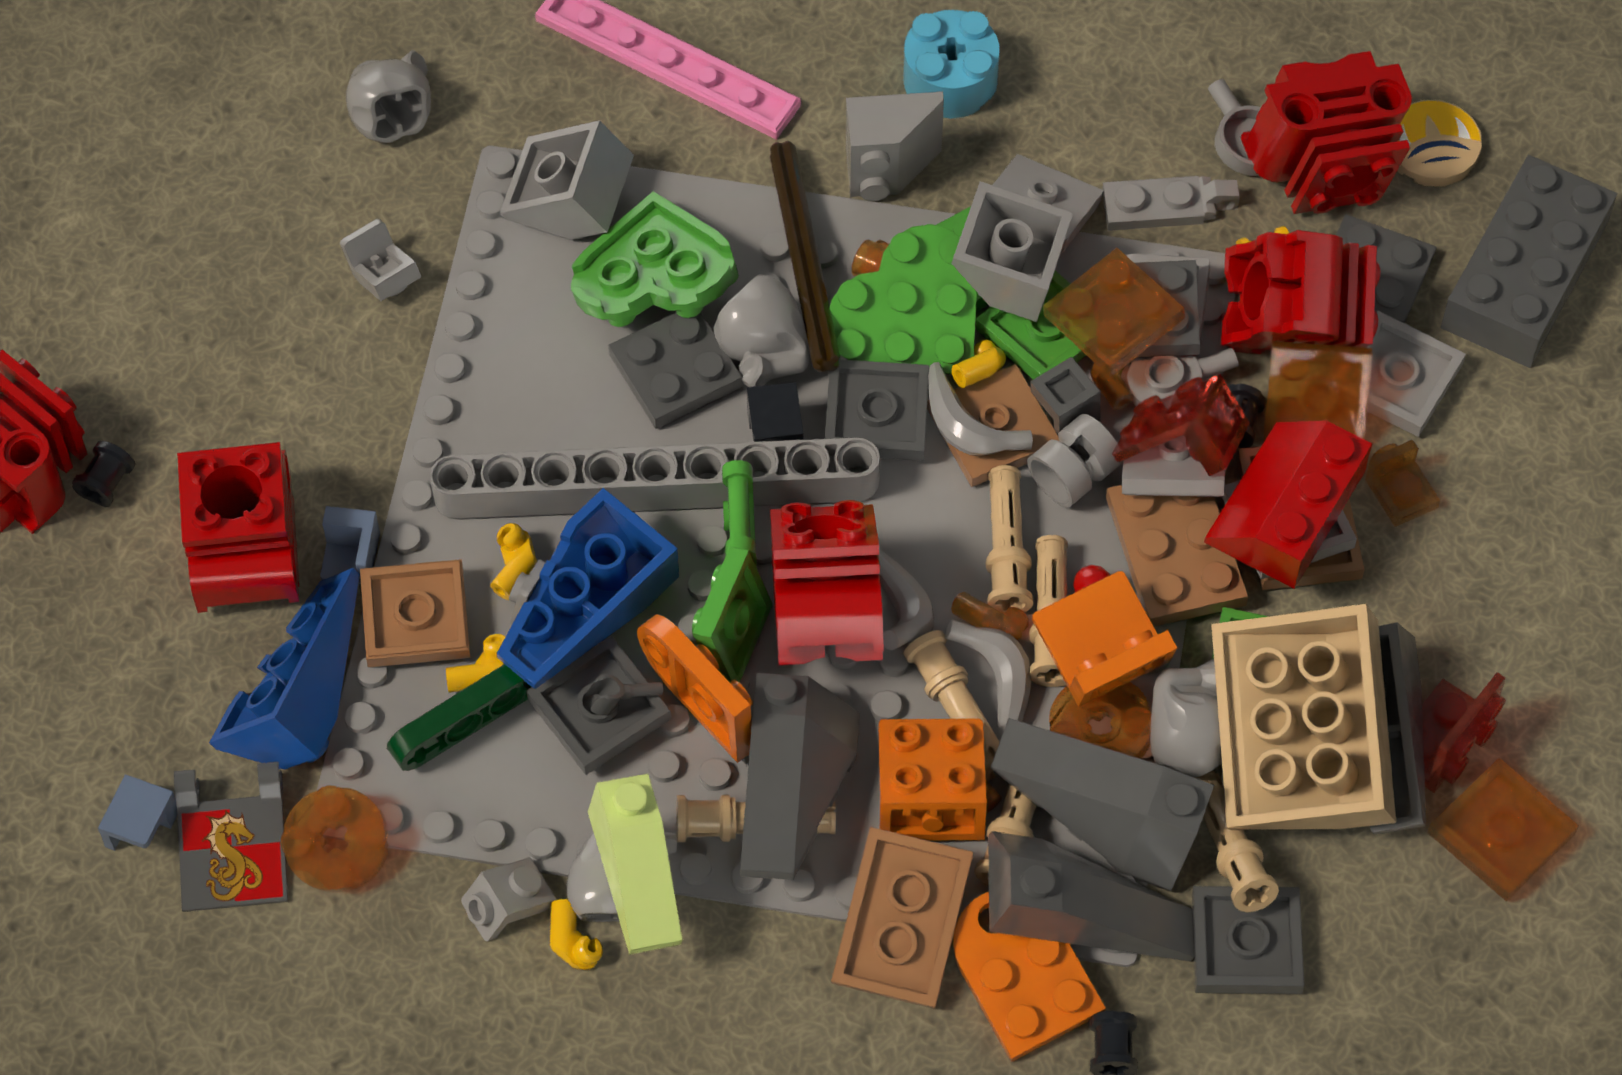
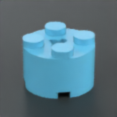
M942 10L917 16L906 36L904 45L903 82L906 93L943 92V118L966 117L980 110V107L994 95L998 82L999 41L994 30L988 24L987 17L978 11L965 12L960 10Z

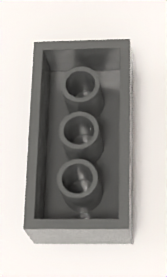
M1528 154L1448 298L1441 329L1531 368L1609 222L1618 193Z

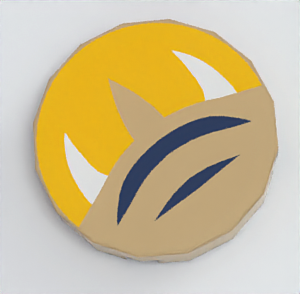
M1421 100L1411 103L1401 122L1404 132L1399 141L1408 140L1410 150L1400 165L1398 172L1402 176L1404 173L1408 177L1413 178L1415 183L1424 186H1447L1464 179L1476 165L1482 149L1481 131L1473 117L1461 107L1443 100Z

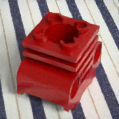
M1371 51L1348 54L1344 58L1330 63L1304 61L1282 65L1275 83L1268 84L1264 90L1267 100L1261 106L1251 131L1243 132L1240 137L1248 159L1252 160L1254 164V171L1263 179L1271 182L1289 181L1284 191L1287 198L1295 197L1291 205L1294 214L1311 211L1315 214H1322L1340 206L1351 204L1368 206L1380 200L1410 150L1408 140L1399 141L1404 132L1401 122L1412 102L1411 91L1399 63L1377 67Z
M1296 230L1288 234L1266 232L1257 236L1251 242L1236 244L1226 248L1224 274L1229 293L1240 294V301L1228 302L1227 311L1222 320L1221 346L1233 348L1234 352L1261 354L1263 351L1272 350L1277 355H1292L1302 351L1303 356L1320 354V357L1331 358L1373 345V337L1378 329V315L1374 310L1375 288L1380 280V266L1376 261L1377 246L1366 245L1359 248L1358 243L1343 245V238L1337 235Z
M2 349L0 351V533L16 520L33 534L64 504L66 494L57 466L67 473L73 468L68 451L80 461L88 454L82 438L85 431L76 420L74 411L77 407L67 393L59 387L51 390L38 379L40 374L28 361L22 358L17 362Z
M280 442L177 453L182 544L185 547L186 557H188L190 586L197 613L208 612V607L287 598L289 603L299 602L298 587H300L291 471L286 450H281Z
M844 500L829 507H811L806 503H790L784 505L781 509H770L778 664H806L810 661L824 658L825 645H835L836 657L848 658L854 661L883 660L884 643L882 596L879 577V541L873 504L863 505L859 501Z

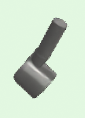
M602 674L594 681L586 694L601 696L592 705L591 711L602 716L609 714L619 700L630 699L631 697L662 695L663 684L662 682L622 684L617 677L611 674Z

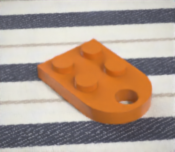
M654 615L639 626L637 637L640 646L663 683L737 763L749 755L752 728L751 705L753 702L746 689L737 680L729 682L719 672L718 662L710 650L703 644H699L696 647L674 623L664 616Z
M989 892L975 898L962 911L954 930L953 949L955 960L1011 1062L1089 1022L1093 1014L1106 1011L1105 1005L1069 943L986 932L981 928L978 918L985 909L989 908Z

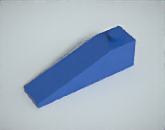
M354 568L318 583L286 627V632L293 639L280 645L272 655L266 654L257 666L259 670L267 675L250 696L244 691H239L228 706L209 742L216 750L260 763L279 762V767L283 770L304 762L312 763L324 754L329 746L328 736L337 720L360 577V574Z

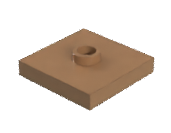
M1016 364L997 371L992 376L972 385L954 389L964 408L982 424L1002 431L1030 430L1033 438L1031 450H1003L984 456L964 453L945 440L971 487L988 481V473H991V469L994 467L1011 465L1019 468L1026 465L1028 458L1051 439L1058 440L1056 431L1038 400L1031 393L1028 383ZM929 399L927 400V410L935 423Z
M462 559L360 569L368 668L470 658Z

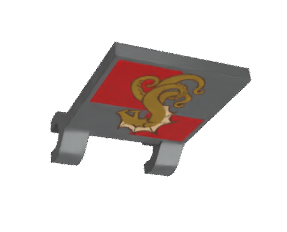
M279 762L257 764L259 796L202 802L200 801L199 778H196L195 769L174 771L182 912L288 902L283 775Z

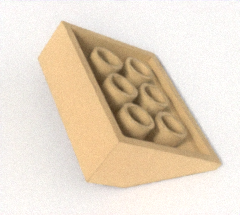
M1360 604L1211 624L1227 828L1229 830L1347 829L1396 823L1378 619L1368 605Z

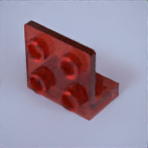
M1221 374L1205 381L1201 377H1196L1182 384L1175 391V394L1163 399L1159 395H1155L1139 403L1133 409L1134 415L1131 421L1121 430V438L1114 448L1112 455L1117 462H1120L1184 435L1190 455L1195 461L1200 462L1208 476L1227 469L1250 422Z
M1497 672L1476 699H1473L1445 679H1442L1422 704L1425 787L1435 793L1444 780L1454 784L1470 760L1466 755L1474 743L1479 747H1483L1489 740L1499 723L1495 718L1506 702V699L1501 696L1506 677Z

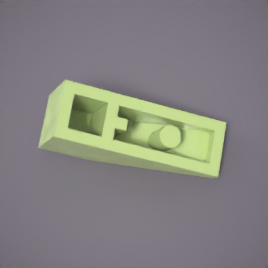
M643 774L596 783L588 815L629 955L681 945L682 934L663 822L649 775Z

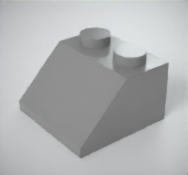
M943 92L846 98V158L850 197H862L868 201H879L888 195L899 194L941 152Z
M600 120L529 136L526 139L500 215L506 220L570 240L606 233L613 220V215L623 186L626 183L634 154Z
M980 181L951 264L989 306L1037 322L1073 212Z

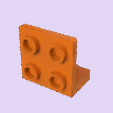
M1118 571L1036 611L1032 616L1034 625L1078 707L1169 663L1177 650V646L1168 630L1157 634L1123 571Z
M978 718L880 720L878 725L880 775L879 829L927 841L985 840L987 799L983 721Z

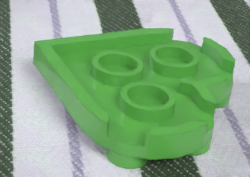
M653 191L610 227L608 232L603 233L590 244L573 262L572 270L574 276L571 281V291L576 304L585 314L600 320H608L612 326L623 327L633 322L636 315L652 305L668 311H676L683 318L694 317L703 310L704 306L722 296L727 288L737 281L739 273L729 241L719 231Z
M933 224L910 227L892 238L890 244L883 252L879 271L859 274L851 280L842 283L838 292L832 298L829 308L839 354L847 360L929 365V368L934 362H939L945 374H952L953 365L973 357L977 292L951 264L961 236L949 228Z

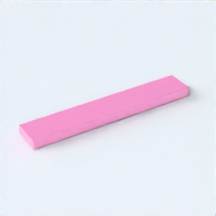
M545 0L535 13L537 22L776 140L801 106L800 98L603 1Z

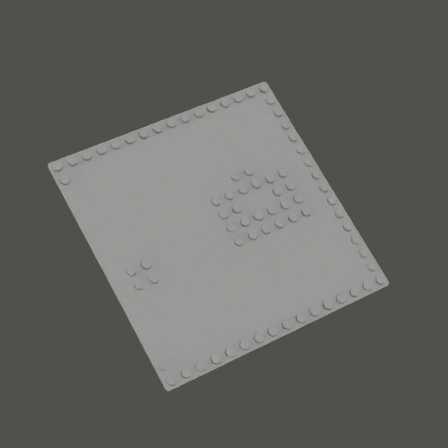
M486 146L480 154L374 566L383 567L462 559L470 658L368 668L362 612L340 698L338 717L329 740L308 828L312 835L497 866L531 857L540 873L568 877L577 854L593 831L588 809L596 783L648 774L662 818L664 832L676 833L677 795H685L687 800H719L721 795H730V797H735L736 802H746L749 755L738 763L729 755L663 683L646 658L637 637L638 627L658 614L669 619L696 647L698 646L692 634L693 618L697 610L701 607L703 608L711 591L713 572L719 564H723L725 559V542L730 538V531H724L723 507L633 511L678 548L679 578L643 612L610 636L614 638L648 683L662 682L663 694L659 695V697L670 709V721L585 775L535 708L526 700L414 770L403 771L387 750V743L390 738L403 726L458 693L448 692L446 667L475 664L479 656L484 652L483 641L493 634L506 636L512 626L510 621L515 602L501 598L490 587V583L505 566L500 549L501 546L496 540L499 529L508 523L518 524L522 530L530 535L537 562L539 559L546 562L547 560L550 561L561 540L560 534L567 521L574 515L448 518L441 514L435 506L430 480L431 468L440 458L454 454L754 442L752 429L749 428L747 413L748 386L743 382L742 388L655 429L611 359L608 345L676 313V311H668L652 305L636 315L633 322L623 327L612 326L608 320H600L585 314L576 304L571 291V281L574 276L572 265L578 256L603 233L570 240L506 220L500 215V211L522 150ZM630 166L626 183L623 186L609 228L654 191L719 231L729 241L739 277L734 284L727 288L722 296L704 306L701 311L713 332L718 314L722 308L758 275L771 276L780 281L793 295L803 320L776 187ZM805 192L829 307L832 298L838 292L842 283L851 280L859 274L879 271L883 252L896 234L904 232L913 226L936 225L955 215V213ZM1078 232L1066 250L1060 252L1055 270L1098 307V264L1122 263L1123 257L1132 253L1210 258V276L1200 354L1194 356L1198 360L1227 349V346H1221L1222 320L1226 314L1228 302L1234 301L1235 294L1229 293L1224 274L1225 253ZM988 305L976 311V318L991 306ZM976 330L974 346L982 340H987ZM1099 344L1077 363L1100 390V423L1114 437L1123 457L1126 428L1211 430L1213 422L1217 419L1223 372L1203 379L1201 397L1191 410L1173 418H1156L1140 411L1134 405L1129 395L1128 370L1136 357L1101 359ZM810 354V361L805 371L771 379L764 385L796 382L804 440L825 439L829 370L822 373L816 371L813 368ZM840 355L839 360H847ZM1006 357L1005 364L1001 370L1014 365V363ZM731 359L743 378V375L739 370V365L741 361ZM1019 368L1031 389L1030 381L1033 379ZM945 374L952 388H958L959 386L956 384L952 374ZM928 383V397H927V400H929V383ZM1040 404V406L1042 407L1043 411L1045 412L1047 418L1049 419L1050 423L1054 428L1053 418ZM927 410L924 461L880 458L879 487L873 496L859 502H862L863 505L873 504L879 549L902 566L919 583L929 597L934 613L933 631L941 630L945 634L951 619L974 627L1000 629L1012 635L1018 641L1029 658V665L1031 666L1035 662V645L1030 641L1029 629L1033 624L1032 616L1037 611V550L1035 549V543L1038 538L1045 535L1062 536L1068 541L1067 596L1075 593L1073 582L1076 573L1082 567L1088 565L1101 566L1111 575L1118 571H1123L1137 595L1106 500L1107 488L1122 485L1123 463L1102 481H1092V489L1069 508L1060 506L1043 492L1026 464L1018 469L1021 472L1020 495L1023 549L1030 555L1032 564L1030 571L1027 572V586L1033 595V606L1027 612L1011 616L996 614L989 610L987 598L989 593L992 592L991 574L986 569V558L989 552L993 550L990 481H985L973 487L970 486ZM855 466L847 470L854 473H860L866 471L867 469ZM807 468L798 471V473L803 475H810L817 472L813 469ZM753 471V477H761L766 474L763 471ZM702 473L697 477L700 479H711L716 475ZM653 475L648 477L647 480L656 482L666 477ZM603 477L598 479L597 482L606 484L616 479ZM560 479L550 480L546 484L556 486L564 483L565 481ZM504 481L500 482L496 486L500 488H506L512 486L515 483ZM458 483L450 484L446 489L456 490L464 485ZM812 503L808 505L811 507L834 506L835 503ZM784 505L754 506L757 570L773 606L740 680V684L746 689L753 702L751 705V719L757 673L809 676L860 713L857 759L851 771L846 772L838 788L834 810L836 812L835 834L817 833L794 880L741 877L740 865L743 834H736V838L730 839V842H722L720 837H688L686 842H677L676 853L671 854L669 858L674 893L676 895L846 922L870 827L879 829V721L882 719L950 718L940 701H933V699L927 696L924 690L926 682L916 665L908 663L904 657L903 652L911 642L894 650L884 647L883 660L854 661L848 658L836 657L835 645H825L824 658H819L806 664H778L770 509H781ZM881 585L884 632L894 627L899 622V618L890 598ZM1187 619L1154 627L1157 634L1168 630L1177 646V650L1169 663L1078 707L1067 685L1045 687L1033 683L1031 680L1030 698L1022 722L1156 764L1151 753L1149 738L1153 687L1155 680L1163 670L1167 668H1180ZM947 639L946 648L957 666H964L969 680L966 686L997 737L998 689L992 667L979 651ZM994 772L996 775L994 779L986 780L985 840L931 841L974 853L959 916L971 901L989 892V885L976 877L975 867L978 861L984 859L988 846V826L994 819L1000 817L1009 789V783L996 772ZM1036 805L1030 824L1034 838L1048 841L1147 888L1148 883L1117 871L1106 862L1107 859L1083 840L1080 841L1071 834L1066 826L1045 809ZM989 908L985 909L978 918L981 928L986 932H989ZM1070 944L1078 960L1130 967L1136 962L1137 953Z

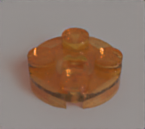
M1131 682L1078 707L1068 686H1066L1057 695L1049 712L1050 731L1139 759L1144 757L1150 747L1152 714L1144 693ZM1105 716L1111 718L1110 728L1112 730L1106 734L1092 733V726L1088 723L1090 720L1093 719L1100 722Z
M331 785L321 787L318 791L309 793L293 807L286 819L280 843L289 867L300 880L315 889L330 892L352 890L370 882L383 867L388 856L389 847L387 842V824L380 808L367 796L354 789ZM340 826H344L348 830L344 835L345 841L349 843L347 848L343 852L340 849L334 848L330 853H327L324 849L327 842L324 837L325 832L329 828L337 830Z

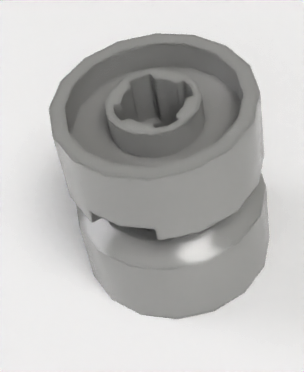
M1081 414L1058 433V440H1049L1028 458L1027 465L1031 475L1043 492L1060 506L1069 508L1092 489V481H1102L1123 463V455L1114 437L1098 420L1090 415Z

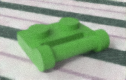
M733 460L722 466V482L728 487V501H723L724 531H730V538L725 542V557L730 546L749 550L757 568L752 465L747 461Z

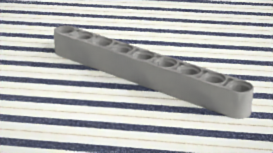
M864 438L454 454L444 456L435 462L431 468L430 480L436 508L444 516L456 519L576 514L602 488L606 489L631 511L723 507V501H728V487L722 482V466L729 461L743 460L752 465L753 471H763L766 473L761 477H753L754 506L786 505L790 503H835L844 500L863 501L875 494L879 487L880 455L878 448ZM858 466L863 467L867 470L860 473H854L847 469ZM806 468L817 471L810 475L798 473L799 470ZM702 473L716 475L711 479H700L697 477ZM653 475L666 477L656 482L647 480L648 477ZM603 477L616 479L606 484L597 482L598 479ZM560 479L565 481L564 483L556 486L546 484L550 480ZM504 481L515 483L512 486L506 488H500L496 486L500 482ZM458 483L464 485L456 490L446 489L450 484Z

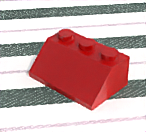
M1327 420L1276 422L1207 533L1204 543L1295 589L1365 474L1373 443Z

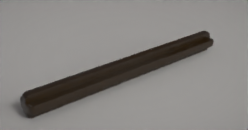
M790 141L784 143L775 142L770 147V160L813 368L821 373L826 370L834 371L840 365V354L829 310V302L796 147Z

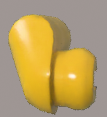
M982 340L974 346L973 357L952 366V376L959 387H967L1001 370L1005 364L1006 355L991 340Z
M516 523L505 524L499 529L496 536L497 543L501 546L500 549L505 566L490 583V587L498 596L505 600H509L513 585L520 573L523 572L529 575L537 563L530 535Z
M502 634L488 636L483 641L484 652H482L475 664L446 667L448 692H460L504 665L497 658V652L506 636Z
M568 899L552 901L550 948L574 969L589 970L595 967L603 954L601 942L596 937L591 941L588 936H584L577 930V914L574 912Z

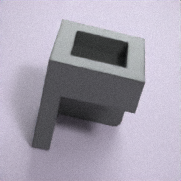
M1072 357L1030 381L1031 393L1053 418L1054 430L1057 435L1081 414L1090 415L1101 422L1100 390Z

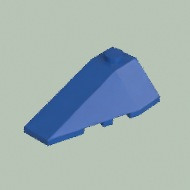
M604 488L567 521L560 534L561 540L550 561L547 560L533 593L528 602L523 603L497 652V658L534 689L643 612L679 578L678 548Z

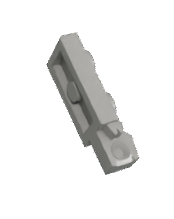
M1207 176L1103 182L1102 190H1104L1103 200L1108 231L1204 224V221L1216 218V211L1238 209L1240 199L1237 180L1211 181V177Z

